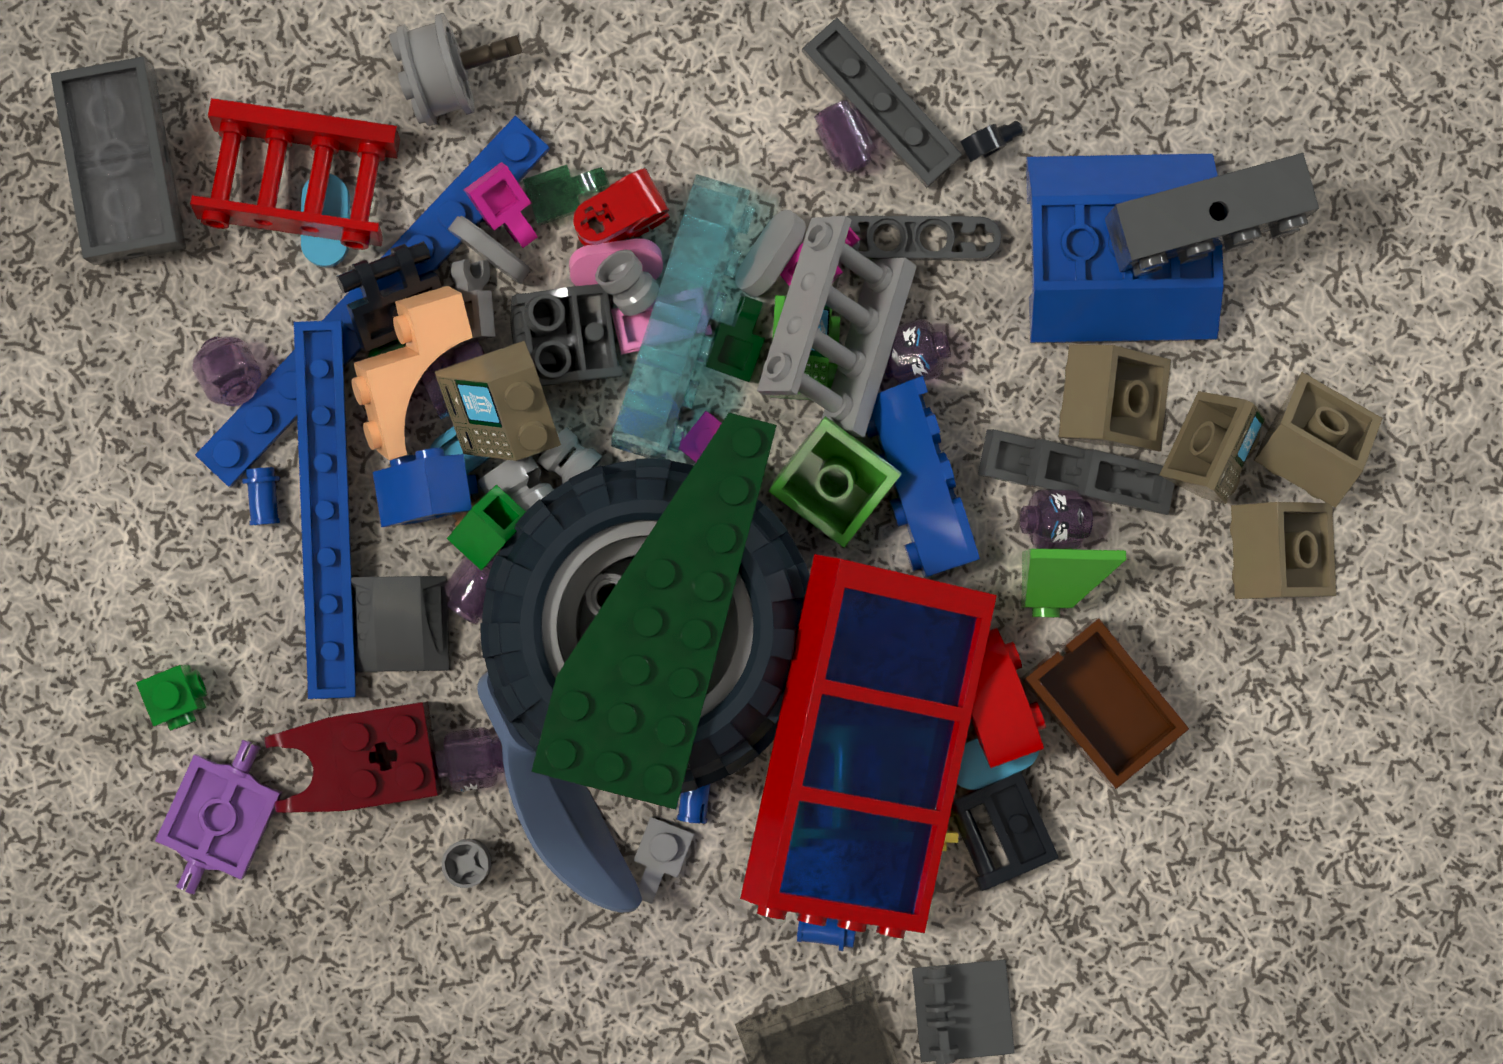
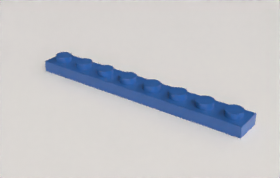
M342 320L294 322L308 699L356 697Z

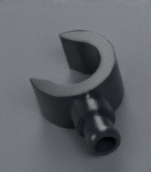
M1014 121L1009 125L1003 124L999 127L996 124H992L969 135L960 143L970 162H973L981 156L986 158L1000 151L1014 137L1022 135L1023 129L1018 121Z

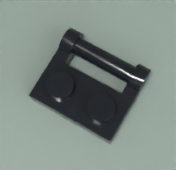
M1021 771L953 799L950 817L954 818L979 875L975 877L980 891L995 887L1059 858ZM981 804L984 805L1009 862L997 868L993 863L970 810Z

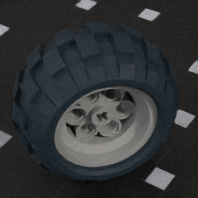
M644 458L606 466L600 465L569 478L567 482L533 504L515 524L516 527L514 529L517 532L504 544L500 553L496 555L485 586L486 593L483 604L482 623H480L483 658H485L488 675L494 689L493 693L509 723L513 724L519 734L533 748V751L537 752L556 676L601 608L598 602L600 590L606 585L618 583L694 465L675 462L670 459ZM757 500L681 793L696 790L732 775L758 757L775 739L810 574L798 547L786 527L760 500Z

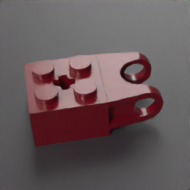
M428 701L328 717L264 737L266 748L277 746L298 749L308 756L313 767L312 780L303 792L293 795L288 799L275 801V811L279 813L348 811L443 794ZM381 743H386L388 750H396L397 760L390 761L391 769H385L383 762H377L375 759V752L381 751L379 746Z

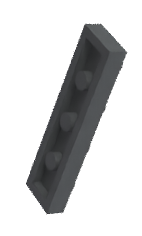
M837 17L802 48L804 55L926 188L962 157L961 152Z

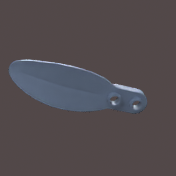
M487 671L478 681V695L501 741L505 777L511 800L532 847L546 866L582 898L615 912L635 911L642 902L638 885L588 788L580 784L531 772L536 752L519 734L513 724L509 723L493 693L494 689Z

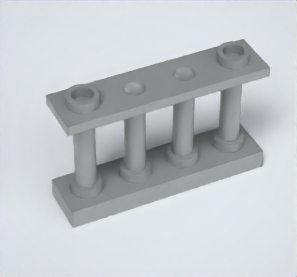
M847 216L811 218L805 234V240L768 357L763 367L757 392L762 395H797L799 392L824 408L822 419L826 416L854 438H864L917 266L906 258L869 260L845 243L852 221ZM838 262L865 279L858 303L831 286ZM825 305L851 322L844 346L818 329ZM812 348L838 365L831 390L804 373Z

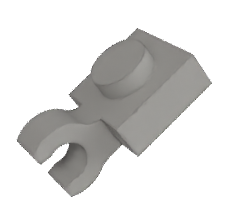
M468 259L452 262L451 275L455 283V290L462 293L473 338L461 343H470L496 337L492 291L482 290L490 278V267L487 260L471 263L472 275Z
M650 817L634 858L635 862L646 866L638 887L643 901L650 904L653 903L664 873L676 878L678 877L694 833Z

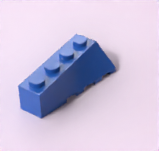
M921 376L878 393L866 434L868 438L877 436L882 454L878 456L901 472L900 477L893 484L897 498L889 500L897 526L906 525L912 543L904 545L913 572L921 569L924 578L977 561L980 557L963 502L960 497H956L953 489L956 488V482L950 461L946 453L941 452L939 443H941L939 433L941 432L936 416L932 413L930 407L926 408L922 394L928 391L924 378Z

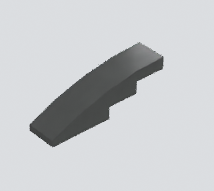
M994 429L986 431L978 470L979 476L1163 515H1169L1175 485L1159 476L1163 468L1162 465L1099 450L1082 449L1044 439H1032Z

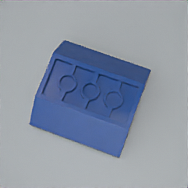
M1213 153L1026 157L1027 204L1031 205L1032 294L1029 296L1030 343L1218 339L1224 287L1223 245L1215 246V250L1209 252L1205 258L1185 264H1180L1179 257L1168 259L1169 263L1162 265L1161 270L1135 277L1133 269L1120 273L1105 222V217L1116 204L1218 176Z

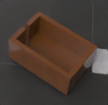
M1096 618L1089 621L1060 645L1066 652L1063 656L1059 651L1051 652L1020 679L1110 788L1117 789L1187 732L1189 728L1102 621Z

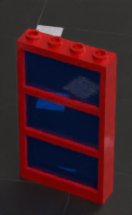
M814 554L796 636L793 661L791 660L740 897L742 900L758 905L757 914L785 920L787 912L798 913L797 920L819 926H826L827 918L837 919L838 927L857 932H865L867 924L877 926L876 933L904 939L906 931L925 933L997 595L849 560Z

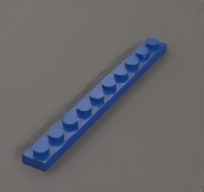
M514 116L381 258L390 255L392 248L402 244L410 247L424 241L429 249L431 258L415 265L418 275L431 270L435 272L462 243L461 240L448 231L455 218L463 216L476 226L484 220L464 189L501 162L507 165L519 183L550 150V147L517 116ZM399 272L377 280L380 291L402 282ZM360 287L349 291L322 320H342L344 368L362 349L346 306L363 298ZM295 349L195 454L199 460L230 488L246 473V469H249L297 418Z

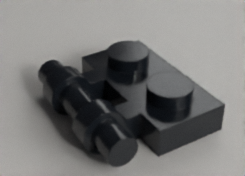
M424 241L410 247L402 244L392 248L391 254L370 263L367 260H362L352 264V270L336 276L338 285L343 293L359 287L361 289L363 298L346 306L359 344L366 352L398 339L393 324V318L398 316L396 301L442 288L439 276L433 270L418 275L415 265L431 258L429 249ZM399 272L402 280L401 283L381 291L379 290L377 280Z

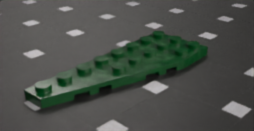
M733 413L727 414L557 674L531 772L676 810L777 425Z

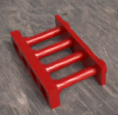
M211 98L208 118L213 130L222 137L211 197L194 195L191 197L190 205L196 218L201 220V223L217 229H227L230 224L339 240L343 246L357 250L368 249L369 245L382 246L383 236L379 223L368 221L379 162L384 161L385 157L395 159L398 157L400 137L397 126ZM247 136L265 139L264 141L268 144L257 205L229 201L240 143L246 140ZM293 143L311 146V149L315 151L303 212L276 208L287 148L292 147ZM339 150L355 152L361 158L350 219L322 215L333 155L338 154Z

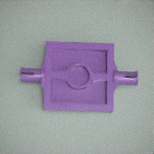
M242 740L232 765L218 764L198 754L193 756L155 840L162 845L176 850L188 861L179 883L176 885L177 888L181 890L186 889L185 892L195 894L205 869L220 870L240 880L244 879L274 813L275 801H279L283 793L260 783L249 773L257 753L261 749L256 744L251 745V742Z

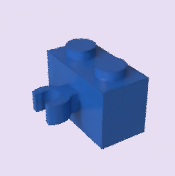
M443 448L416 451L415 455H407L390 460L391 467L373 472L381 527L422 523L470 511L472 508L470 494L478 493L476 475L466 474L464 455L444 456Z

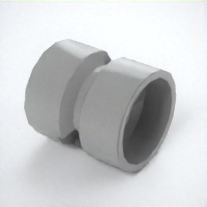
M532 456L517 461L507 460L484 475L477 482L485 495L495 485H498L525 511L539 499L541 500L554 490L551 484L540 482L539 478L542 470Z

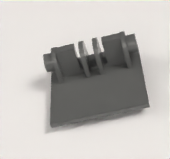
M1006 959L912 968L921 1063L936 1061V1064L954 1063L955 1059L1015 1054Z

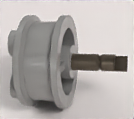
M444 13L435 15V23L409 30L404 24L397 26V32L389 34L394 55L397 61L402 60L404 71L398 73L403 94L406 100L411 99L418 123H426L428 126L437 124V116L463 109L466 115L475 112L467 70L492 63L493 60L498 61L523 53L518 35L492 42L490 46L485 44L461 52L450 23Z

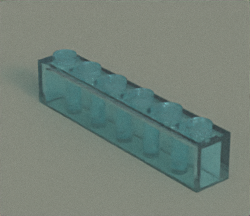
M696 174L614 427L611 447L646 458L667 459L669 451L678 453L686 426L678 424L683 407L692 409L700 385L699 381L692 380L697 363L706 365L714 338L706 336L711 319L721 320L728 294L720 292L725 276L734 278L742 251L734 249L738 234L740 232L748 235L756 208L748 206L750 190Z

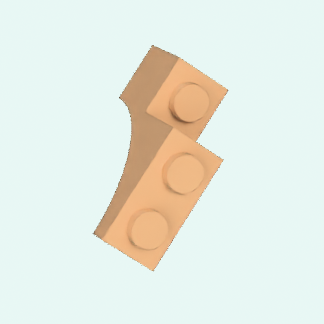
M449 286L396 301L398 316L393 318L394 329L400 343H406V347L354 362L357 377L352 378L351 383L358 404L360 406L365 405L369 422L363 423L366 440L372 450L376 449L377 452L388 460L407 455L404 435L405 417L411 395L423 373L447 350L473 338L462 293Z

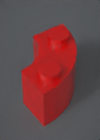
M997 628L989 631L971 715V722L979 745L990 768L1044 749L1039 731L1046 729L1038 703H1028L1016 670L1023 668L1016 646L1013 641L1005 644ZM952 644L944 647L948 661Z

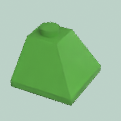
M1031 548L1023 551L1021 608H1032V617L1060 618V609L1073 608L1126 561V551Z

